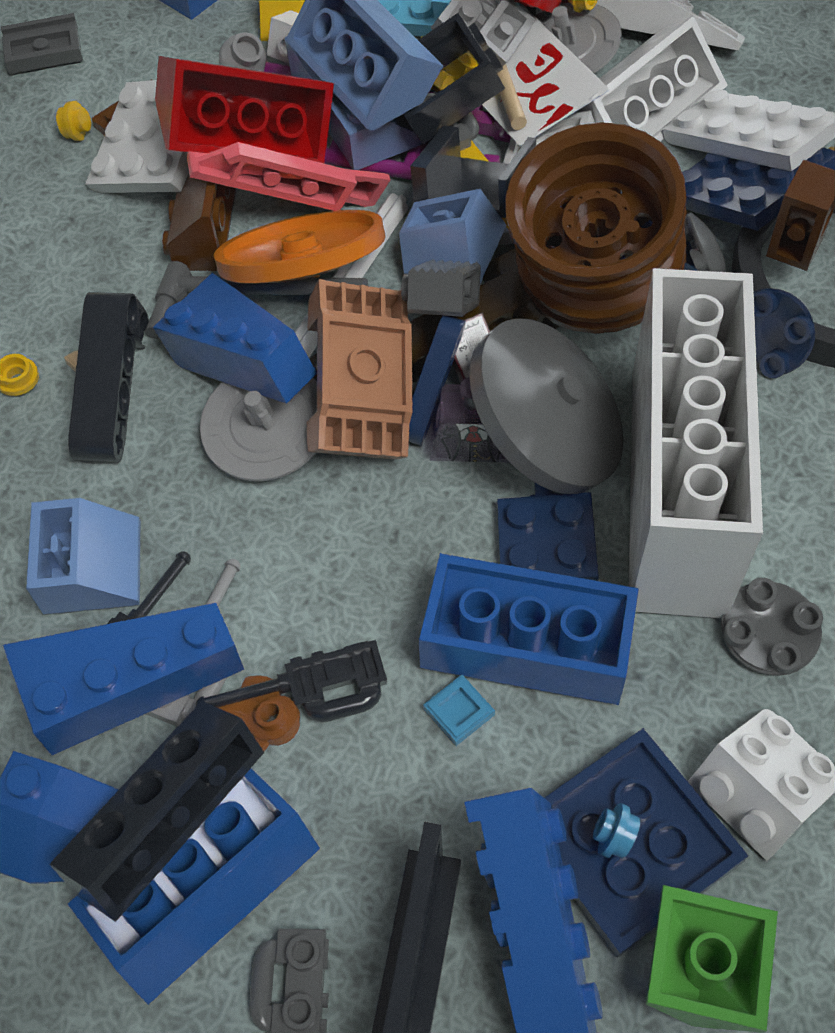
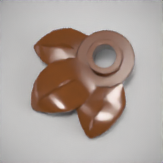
M261 675L248 676L243 681L241 688L273 679ZM280 691L218 707L242 718L264 752L269 744L279 746L288 743L299 730V709L295 706L292 699L281 695ZM278 714L274 720L267 722L272 716Z

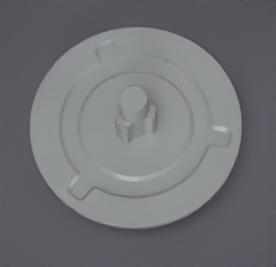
M563 3L556 7L552 13L543 10L535 15L593 73L603 68L614 57L620 46L621 27L619 21L611 11L603 6L596 4L592 10L583 9L582 12L578 13L574 11L571 3Z
M312 378L287 404L262 396L257 391H248L222 382L207 400L200 422L201 441L211 461L228 475L246 481L278 479L293 473L305 465L316 454L308 452L307 421L317 412V381Z

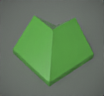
M663 885L659 902L646 1005L694 1027L766 1032L778 911Z

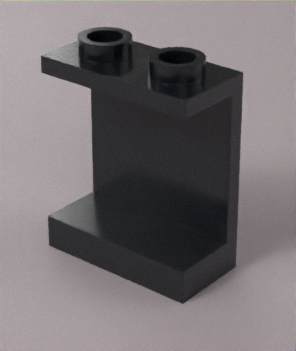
M444 125L410 166L414 202L481 189L500 217L506 218V194L511 177L521 160L536 146V138L528 137L511 162L504 164L461 157L459 127Z

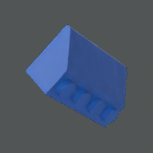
M440 553L419 638L420 668L619 705L627 676L639 588Z
M251 768L116 922L78 896L72 899L68 905L116 971L149 1005L310 859L320 847L298 813Z

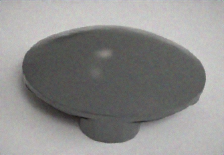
M693 213L687 214L684 224L685 237L688 242L692 241L693 249L689 251L697 271L726 272L722 251L712 231Z
M765 577L756 578L749 585L739 589L730 613L722 614L721 630L729 651L744 666L761 674L773 676L788 675L804 668L817 654L822 638L821 624L823 622V614L816 604L809 602L804 595L794 588L773 582Z

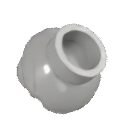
M247 32L235 34L228 38L220 47L218 65L264 72L266 52L261 41L255 35Z

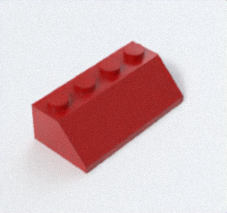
M158 56L155 103L165 149L208 154L240 142L324 164L334 83Z

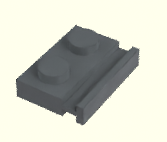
M74 13L0 26L3 34L4 61L9 74L83 60L77 30L78 25Z

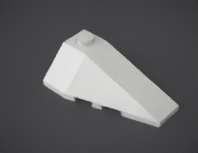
M598 0L596 3L611 11L623 29L655 35L666 26L694 16L708 45L739 50L745 39L744 36L711 14L700 11L698 15L693 13L694 6L690 3V0Z

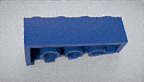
M211 273L181 302L170 306L165 311L164 317L153 326L170 356L181 368L248 391H257L262 396L286 404L317 374L294 330L214 273Z
M216 603L3 645L33 733L51 755L57 754L244 670L236 646Z

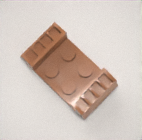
M319 279L309 297L307 331L317 332V412L307 421L308 452L394 460L407 458L409 424L413 413L412 326L408 319L407 301L402 300L401 290Z

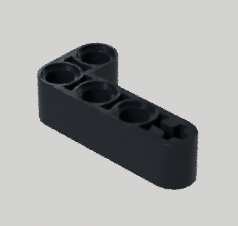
M88 292L85 296L68 435V447L72 460L120 462L122 460L126 441L135 348L145 349L146 345H142V341L149 322L146 310L133 293Z

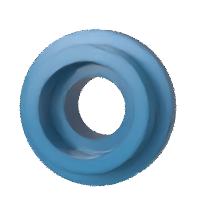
M619 803L613 811L606 808L601 813L593 832V839L599 841L598 854L606 858L613 854L623 859L631 850L639 831L640 818L630 813L629 806Z

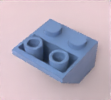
M481 189L414 202L399 232L404 274H408L413 267L433 259L436 262L440 260L444 262L451 260L453 263L469 261L470 264L478 262L481 266V283L506 227L505 222Z
M82 498L32 502L26 589L43 614L140 605L141 521L139 517Z

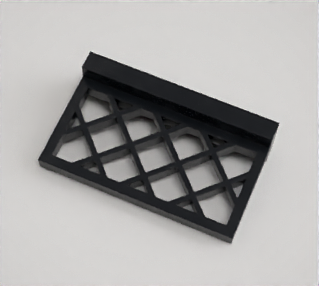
M424 822L419 851L408 849L372 1033H431L462 864V859L443 856L442 827L440 824Z

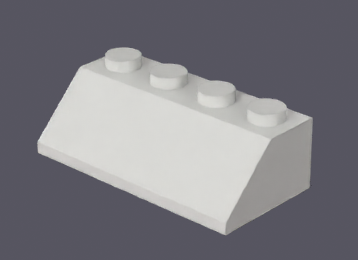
M694 16L662 28L599 79L609 88V91L593 100L599 93L597 92L588 98L593 100L592 102L574 113L591 111L595 123L625 124L645 131L661 142L664 139L663 128L676 120L680 113L690 110L701 102L708 93L723 90L728 85Z

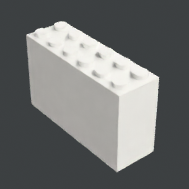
M653 268L632 373L629 587L639 588L636 612L722 618V614H729L763 535L753 274Z

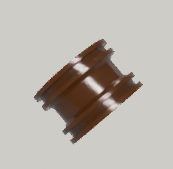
M599 122L577 125L557 132L537 144L521 160L511 177L506 194V219L516 250V263L520 280L526 296L537 311L553 323L572 331L592 334L618 332L639 325L643 321L653 268L684 270L686 263L684 226L686 220L685 178L673 154L662 142L647 132L625 124ZM649 220L652 222L650 227L641 228ZM546 245L554 246L556 248L548 249Z

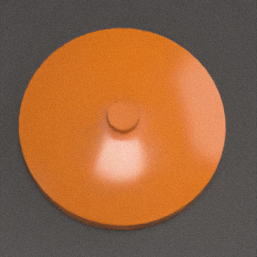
M365 210L318 212L276 221L244 232L222 244L215 251L214 260L219 276L231 282L256 284L282 283L311 277L318 278L322 274L342 268L373 252L382 245L386 235L382 218L377 213Z

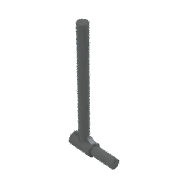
M179 261L169 262L155 296L157 302L145 329L146 335L150 338L160 339L153 326L164 317L165 311L170 306L183 300L188 293L193 291L208 276H192L190 269L185 264ZM311 277L290 282L258 284L231 282L221 278L242 294L311 295L319 279L368 286L366 278Z

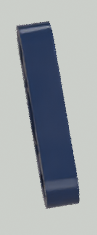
M443 315L439 322L412 398L413 413L409 424V442L419 446L423 445L466 325L464 320Z

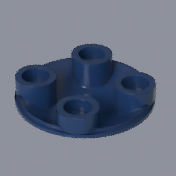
M765 288L753 292L756 362L760 364V370L764 376L778 378L794 371L807 360L815 342V325L809 310L796 296L781 289Z

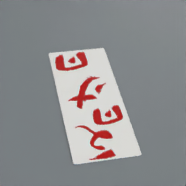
M518 3L535 19V22L506 65L527 124L520 130H515L511 127L500 93L482 105L519 146H522L528 137L535 138L608 92L609 88L524 5ZM597 92H599L593 100L588 99Z

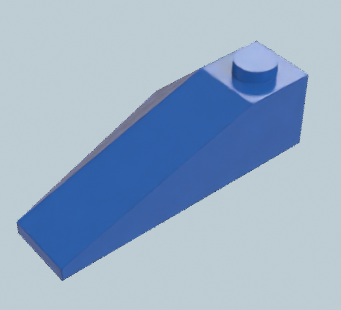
M13 751L0 777V874L30 884L64 882L49 864L119 789L65 767Z

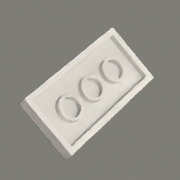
M716 90L705 95L704 99L690 110L680 113L676 120L663 128L665 141L672 145L793 171L802 163L803 159L807 160L835 138V112L825 111L821 107L807 108L792 105L787 101L774 102L759 99L753 95L741 96L730 94L725 90Z

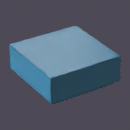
M460 675L423 704L424 711L455 746L459 745L495 716V710L463 675Z

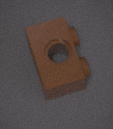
M803 159L784 195L766 257L805 271L808 270L825 236L835 208V170Z

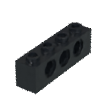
M201 701L49 865L79 898L116 922L264 754L263 749L242 718Z

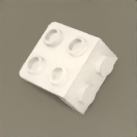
M764 709L718 743L689 779L688 783L706 803L768 861L795 831L835 793V766L828 757L817 752L800 737L786 719L776 715L771 710Z

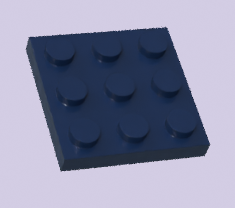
M821 148L809 157L807 161L835 170V150ZM707 153L704 159L682 172L685 178L686 210L758 231L778 216L784 195L799 166L793 171H787Z
M644 728L544 797L550 802L551 809H560L563 817L567 840L566 842L559 843L563 865L571 864L578 889V899L574 900L617 958L656 929L661 888L663 885L703 894L745 862L749 856ZM623 803L630 807L631 814L640 818L639 831L631 850L625 858L621 859L613 854L606 858L598 854L599 841L593 839L594 828L604 809L607 808L613 811L617 804Z

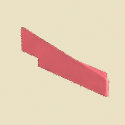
M240 142L208 154L198 152L187 153L189 175L191 178L333 211L341 210L345 202L364 207L374 206L390 182L389 174L343 169Z

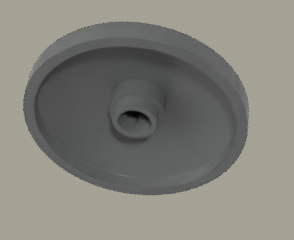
M530 319L505 321L480 340L473 352L470 363L472 397L484 428L504 457L530 480L559 493H583L608 479L617 469L622 457L623 428L619 410L611 390L589 357L574 342L556 329Z

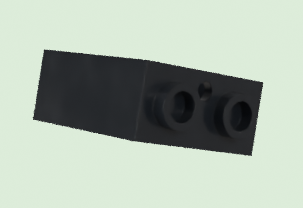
M456 13L418 41L443 65V68L468 51L478 66L421 105L403 114L422 144L432 139L444 125L451 126L505 89L497 74L503 70V67L491 47L483 51L482 47L487 45L480 30L475 23L467 26L459 13Z

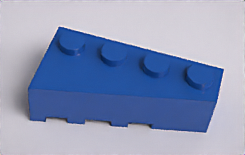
M533 788L464 802L469 823L480 821L485 840L484 843H481L480 850L476 851L480 874L485 875L490 889H496L498 897L497 900H492L491 910L489 911L493 932L496 935L499 946L501 948L509 946L511 959L502 961V972L516 1033H597L595 1020L603 1018L602 1005L596 983H587L582 959L590 958V947L583 922H574L570 900L578 899V889L571 864L563 865L559 843L566 842L567 838L560 809H551L550 802Z

